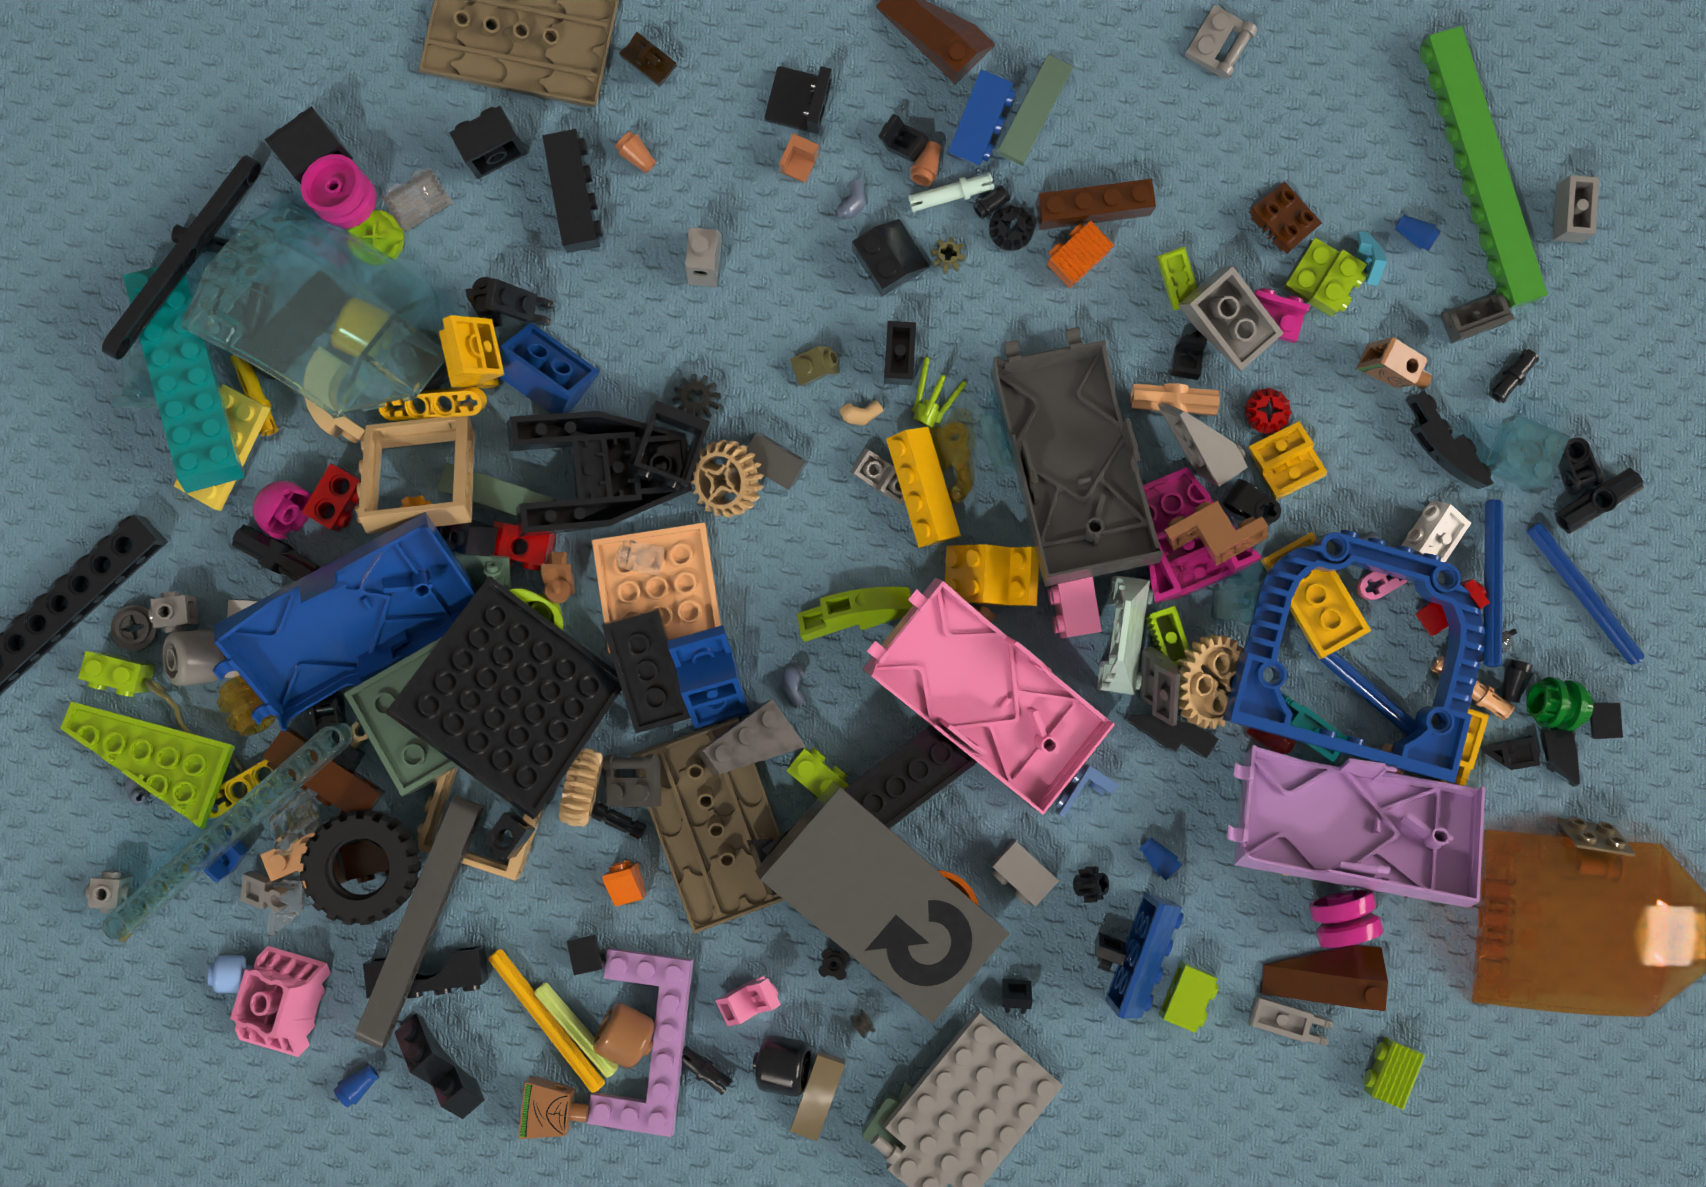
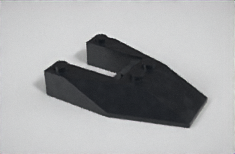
M600 411L510 416L507 421L509 451L571 447L576 499L519 504L516 507L519 537L608 527L692 491V484L689 482V485L683 490L672 491L663 487V482L653 478L651 481L640 479L635 476L634 471L629 470L645 423ZM653 426L641 463L679 477L688 453L686 434Z

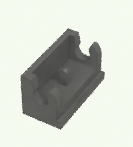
M1495 294L1440 315L1451 344L1502 326L1515 319L1503 294L1497 296Z
M756 433L747 447V453L755 454L753 462L761 464L757 471L787 490L794 486L808 463L805 459L762 433Z

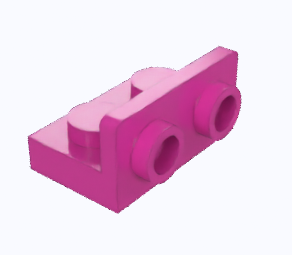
M1260 288L1253 292L1284 333L1278 339L1296 343L1304 315L1309 311L1310 305L1303 303V299L1299 297L1287 296L1284 298L1277 296L1276 292L1270 289Z

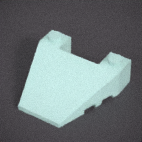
M1122 576L1111 578L1108 605L1116 606L1109 661L1100 662L1096 690L1135 695V690H1139L1141 687L1142 675L1138 672L1146 608L1147 604L1151 605L1153 599V590L1149 587L1150 580Z

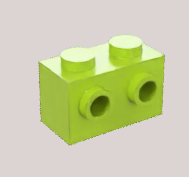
M85 651L78 679L88 681V687L106 690L108 686L116 688V694L133 697L134 693H148L149 689L145 685L144 680L146 678L152 680L155 665L102 651Z
M805 747L786 770L818 798L833 781L843 789L850 784L846 781L848 775L836 765L833 769L823 762L826 757L814 747L811 750Z

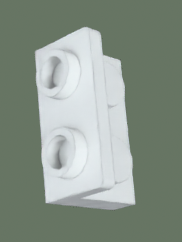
M1432 500L1423 510L1422 515L1409 531L1401 546L1414 549L1413 552L1420 556H1423V553L1438 555L1441 557L1440 561L1446 562L1471 522L1451 504Z

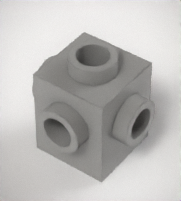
M179 591L161 593V598L150 599L151 607H149L148 614L151 623H153V628L165 629V633L183 631L184 626L199 625L196 596H180Z
M110 870L102 871L101 876L90 878V883L86 888L88 908H99V913L111 914L117 913L119 908L132 905L134 876L121 875V871Z

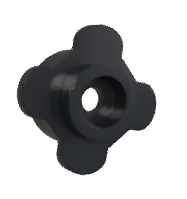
M830 948L824 949L822 952L823 962L818 969L819 974L822 977L829 975L836 977L837 980H843L847 975L845 967L846 963L850 960L849 954L845 951L840 953L832 951ZM836 962L837 966L833 967L831 963Z

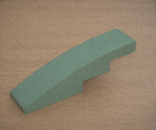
M1048 54L997 154L1023 166L1074 66Z
M446 463L437 489L453 495L454 465ZM473 471L472 502L516 516V507L519 504L556 501L552 497Z

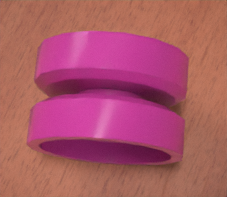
M329 154L318 158L309 165L302 176L300 188L303 199L328 225L336 229H350L359 226L370 217L375 208L377 200L375 186L352 159L344 155Z
M1357 889L1338 892L1316 899L1309 904L1312 920L1323 923L1316 930L1320 946L1327 948L1350 946L1372 940L1383 934L1384 929L1380 916L1370 913L1377 906L1372 890Z

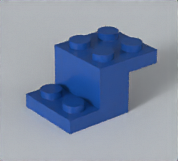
M723 625L667 641L669 652L676 667L680 693L695 729L750 713L748 702L742 689L737 662Z

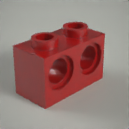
M330 463L301 513L330 530L340 532L341 529L348 526L352 519L351 512L355 505L359 504L357 483H360L361 479ZM348 480L350 488L345 494H341L340 485L343 481ZM333 504L335 514L327 519L325 510L329 505Z

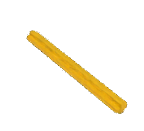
M502 949L494 952L488 958L489 962L590 1092L598 1091L605 1084V1080L569 1034L535 996L534 989Z

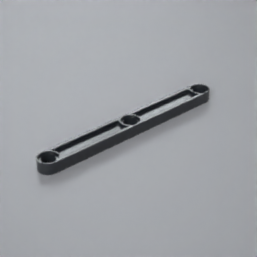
M248 155L243 156L106 336L102 344L103 353L116 360L122 359L257 180L261 172V163Z

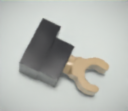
M355 722L352 725L348 741H342L338 747H329L324 754L349 772L356 770L366 754L358 748L363 741L369 740L366 733L364 736L358 734V729L361 726L360 722Z

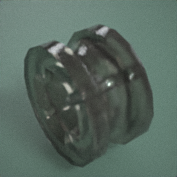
M863 1009L859 1010L857 1016H850L853 1025L864 1039L867 1037L868 1032L872 1031L874 1033L876 1031L873 1022Z

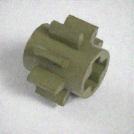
M950 237L949 242L945 243L939 239L937 241L939 250H931V256L937 257L933 267L940 266L943 268V274L945 275L947 270L952 268L958 272L959 265L957 262H965L966 259L965 255L959 254L963 249V243L956 245L953 243V237ZM946 251L952 252L950 260H945Z

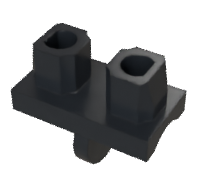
M481 277L474 282L472 289H465L466 297L478 317L492 319L494 328L502 326L501 313L484 308L488 282L491 278Z

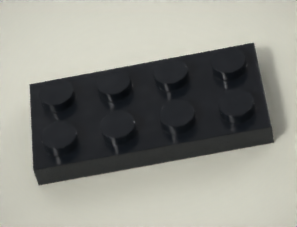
M659 608L603 623L602 628L635 733L690 719L691 717L680 693L677 671L668 649L667 641L669 640Z

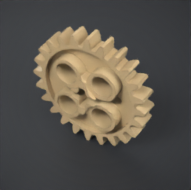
M1210 634L1209 638L1202 636L1200 643L1193 641V651L1184 650L1187 657L1186 660H1178L1182 666L1181 670H1179L1180 700L1178 701V708L1183 709L1181 716L1188 718L1187 722L1206 729L1207 727L1216 729L1217 725L1225 726L1223 717L1239 655L1244 652V647L1238 646V641L1231 640L1230 637Z

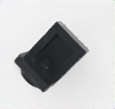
M893 114L889 121L884 124L879 134L880 140L889 152L913 163L929 141L925 133L905 125L896 114Z

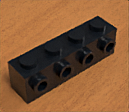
M576 129L542 135L563 248L567 253L600 247L599 238L603 237V230L600 220H595L594 210H598V203L595 192L590 193L589 183L593 182L590 165H585L584 155H588L585 138H580Z

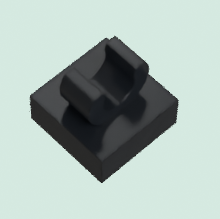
M1098 933L1095 940V956L1098 957L1099 961L1098 968L1109 972L1113 963L1123 966L1127 957L1126 942Z
M1002 979V1007L1005 1008V1012L1009 1013L1010 1008H1020L1021 1014H1025L1027 1009H1032L1031 981Z

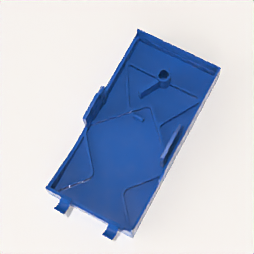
M426 512L215 624L214 643L227 658L219 662L214 667L213 672L221 681L227 673L237 671L264 702L253 710L251 717L260 725L265 717L275 715L281 730L284 732L287 730L289 722L306 709L346 686H357L441 638L477 592L478 587Z

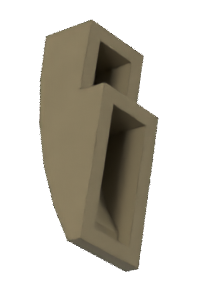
M820 1050L817 1051L790 1132L815 1141L818 1140L845 1067V1059Z

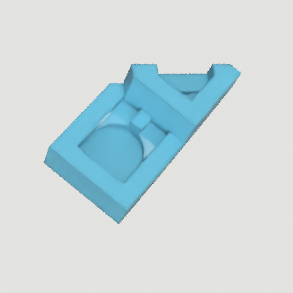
M1359 231L1357 235L1359 247L1354 257L1367 264L1364 272L1367 273L1366 283L1378 286L1387 263L1386 256L1380 245L1368 232Z

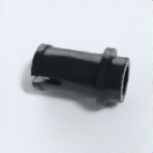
M999 185L997 189L983 199L978 198L976 204L973 205V209L979 218H990L993 211L1010 201V196L1007 190L1002 185Z

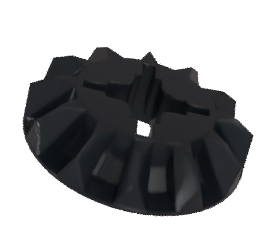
M1010 205L999 208L992 216L989 223V234L992 241L1001 249L1015 251L1025 247L1030 242L1035 226L1033 225L1031 215L1023 207L1019 208ZM1016 218V228L1019 231H1013L1008 237H1005L1007 226L1004 223L1010 224Z

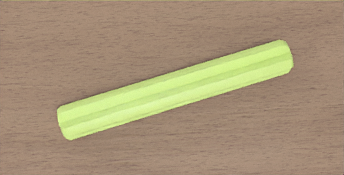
M545 982L538 987L534 994L602 1074L607 1078L612 1076L618 1070V1064L595 1053L593 1050L595 1037L548 983Z

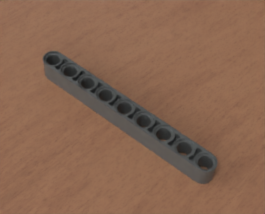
M455 795L452 799L354 1036L355 1039L381 1050L387 1045L483 814V805Z

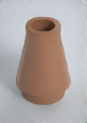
M629 131L615 145V148L619 151L618 155L641 169L645 174L657 163L638 134L634 135Z
M928 141L911 166L910 178L915 183L922 186H930L936 180L940 153L942 151L940 144Z

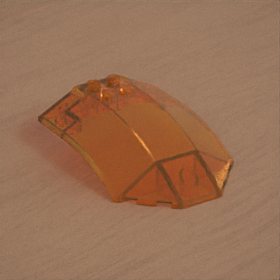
M1484 829L1472 1002L1562 1013L1649 1017L1706 973V892L1661 843L1627 842L1635 853V857L1577 848L1569 837Z

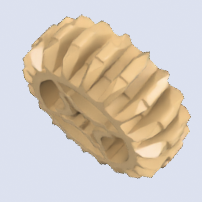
M719 440L717 443L712 442L707 447L702 448L693 470L694 478L690 480V483L695 484L696 487L692 494H699L700 496L697 503H706L705 511H714L715 516L724 515L727 518L744 514L746 510L751 509L754 506L753 502L760 498L757 491L762 490L764 487L758 483V480L762 479L764 475L757 472V468L761 464L753 462L755 454L747 453V446H739L738 441L728 442V440ZM720 456L728 459L726 464L718 465L715 462ZM734 492L737 494L734 500L724 498L727 493Z
M582 749L568 769L559 809L561 822L575 827H584L588 824L595 803L603 766L602 753L596 752L593 749Z

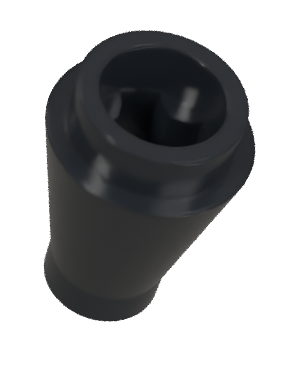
M1509 659L1508 665H1505L1503 699L1516 703L1520 702L1521 696L1534 674L1532 672V664Z

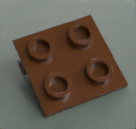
M1286 182L1272 191L1249 212L1252 215L1251 220L1260 228L1266 225L1262 230L1263 233L1268 229L1271 230L1272 233L1267 238L1271 239L1275 235L1276 238L1272 242L1279 248L1280 252L1284 251L1286 254L1322 224Z

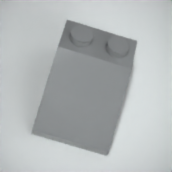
M1233 266L1219 268L1178 304L1194 327L1239 371L1243 370L1284 334Z
M1164 402L1158 404L1159 409L1197 476L1217 486H1221L1248 468L1243 459L1246 456L1245 452L1237 442L1230 441L1183 410Z

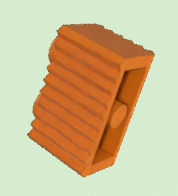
M1089 221L1085 226L1080 223L1069 234L1071 239L1063 245L1059 242L1048 253L1051 256L1047 263L1048 267L1055 272L1069 289L1114 247V244L1092 221Z

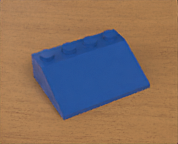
M1145 891L1126 941L1127 957L1123 966L1117 965L1105 998L1116 1015L1123 1019L1142 1018L1144 1011H1149L1153 1002L1151 992L1154 983L1158 984L1163 974L1162 961L1164 956H1169L1173 947V940H1171L1173 931L1180 927L1183 919L1182 907Z

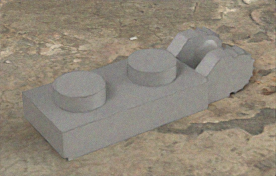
M1259 996L1255 997L1248 1021L1250 1026L1302 1042L1310 1041L1324 1046L1328 1045L1329 1039L1320 1034L1310 1033L1311 1025L1314 1023L1324 1028H1332L1334 1024L1333 1021L1314 1015L1312 1012Z

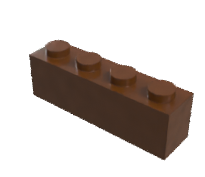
M1152 179L1039 193L1035 202L1039 230L1076 226L1080 223L1084 225L1089 221L1099 223L1150 216L1156 207Z
M287 727V730L284 732L280 731L262 756L269 761L267 766L279 774H282L284 771L293 777L291 782L303 790L311 789L317 793L315 798L329 807L331 804L341 809L340 814L361 809L372 810L385 792L356 771L352 770V772H349L337 764L333 759L324 755L326 751L290 727Z

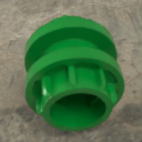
M1546 677L1530 688L1527 694L1526 708L1529 716H1532L1541 727H1557L1561 730L1573 731L1590 719L1593 712V698L1591 693L1586 691L1584 685L1578 681H1562L1559 678Z

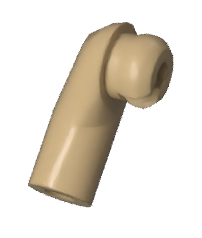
M874 400L865 408L855 407L847 403L841 407L840 415L849 424L864 426L884 410L877 400Z

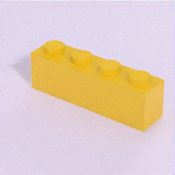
M929 427L904 430L886 438L918 548L939 544L961 536Z

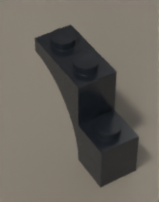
M417 1013L414 1014L394 1032L409 1072L433 1086L442 1108L464 1119L485 1100L477 1080L466 1073L450 1058L437 1042L422 1016Z

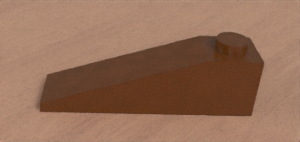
M881 0L876 5V8L955 85L995 46V43L975 24L925 0Z
M1355 944L1263 964L1261 994L1351 1008L1386 1011L1388 978L1381 947Z

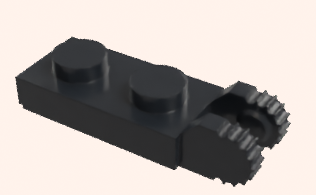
M489 279L484 308L523 322H532L544 326L550 325V318L534 313L536 306L543 309H552L553 301L537 297V294L499 279Z

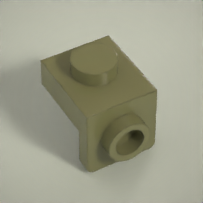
M817 346L790 359L799 386H805L827 375L840 373L838 357L831 347Z

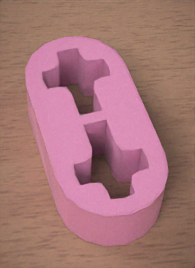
M1371 571L1359 579L1356 589L1361 598L1376 600L1404 585L1407 580H1399L1398 578L1387 580V575ZM1380 580L1381 584L1374 588L1375 594L1373 592H1366L1365 588L1368 587L1367 581L1372 583Z

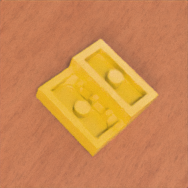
M1300 421L1250 445L1248 448L1266 486L1276 501L1325 477L1327 474V470L1313 450V441Z

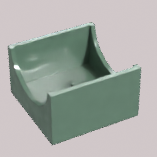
M441 638L344 693L401 796L422 791L430 783L458 767L454 762L385 713Z

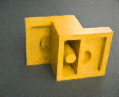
M455 315L443 318L444 329L439 331L451 387L492 389L500 386L498 377L505 374L492 319Z
M988 544L946 546L945 583L968 603L994 606H1037L1039 561L1035 547H1004Z

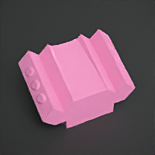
M267 946L256 957L253 969H245L230 1019L236 1023L235 1031L239 1040L299 1057L310 1045L306 1036L315 1027L314 1021L318 1005L322 996L326 993L322 983L331 974L327 963Z

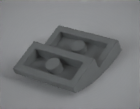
M1150 646L1143 649L1140 700L1152 706L1153 716L1171 726L1177 725L1180 672L1171 659Z

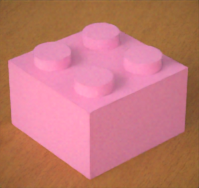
M1093 577L1051 585L1052 587L1048 588L1050 605H1055L1056 616L1052 617L1055 634H1060V639L1102 632Z

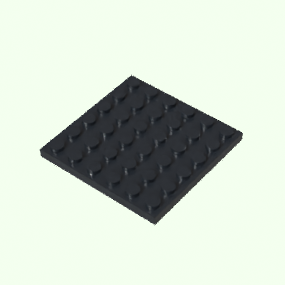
M489 576L385 713L531 819H534L554 792L622 688L617 672Z

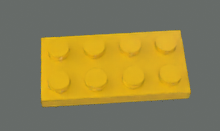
M1310 532L1260 561L1268 572L1282 556L1294 549L1312 545L1316 537L1313 532ZM1313 569L1300 581L1289 610L1319 660L1371 631L1336 571L1326 572Z

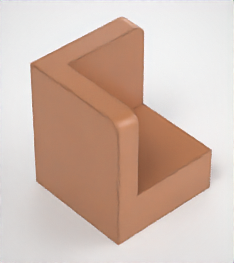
M792 134L779 163L780 173L806 183L819 156V145L796 134Z

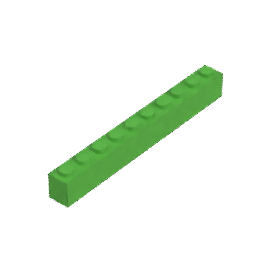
M1459 26L1429 35L1420 45V57L1427 66L1429 86L1435 91L1438 100L1437 111L1443 117L1446 125V139L1453 147L1454 164L1457 170H1460L1463 179L1462 189L1465 196L1469 198L1472 207L1471 218L1477 224L1480 232L1479 243L1487 254L1488 271L1494 277L1497 286L1496 296L1503 294L1510 309L1536 302L1547 296L1548 293L1463 27Z

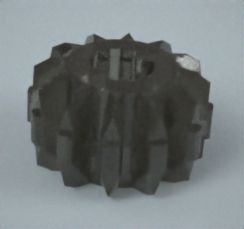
M692 374L691 383H688L686 378H682L681 382L685 387H674V391L681 396L672 398V402L674 404H681L677 409L695 414V416L702 418L701 414L705 413L706 417L711 419L713 416L709 409L718 411L720 408L717 403L713 402L721 399V394L714 392L717 384L713 382L707 385L709 378L706 375L701 378L700 382H698L696 374ZM694 393L698 396L704 394V396H701L702 402L699 404L693 401L691 396Z

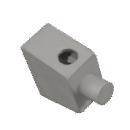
M689 228L685 262L689 285L717 287L722 234L718 230ZM696 271H704L706 274H699Z

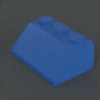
M533 323L527 325L499 347L505 374L499 378L550 414L570 412L599 374L598 369Z

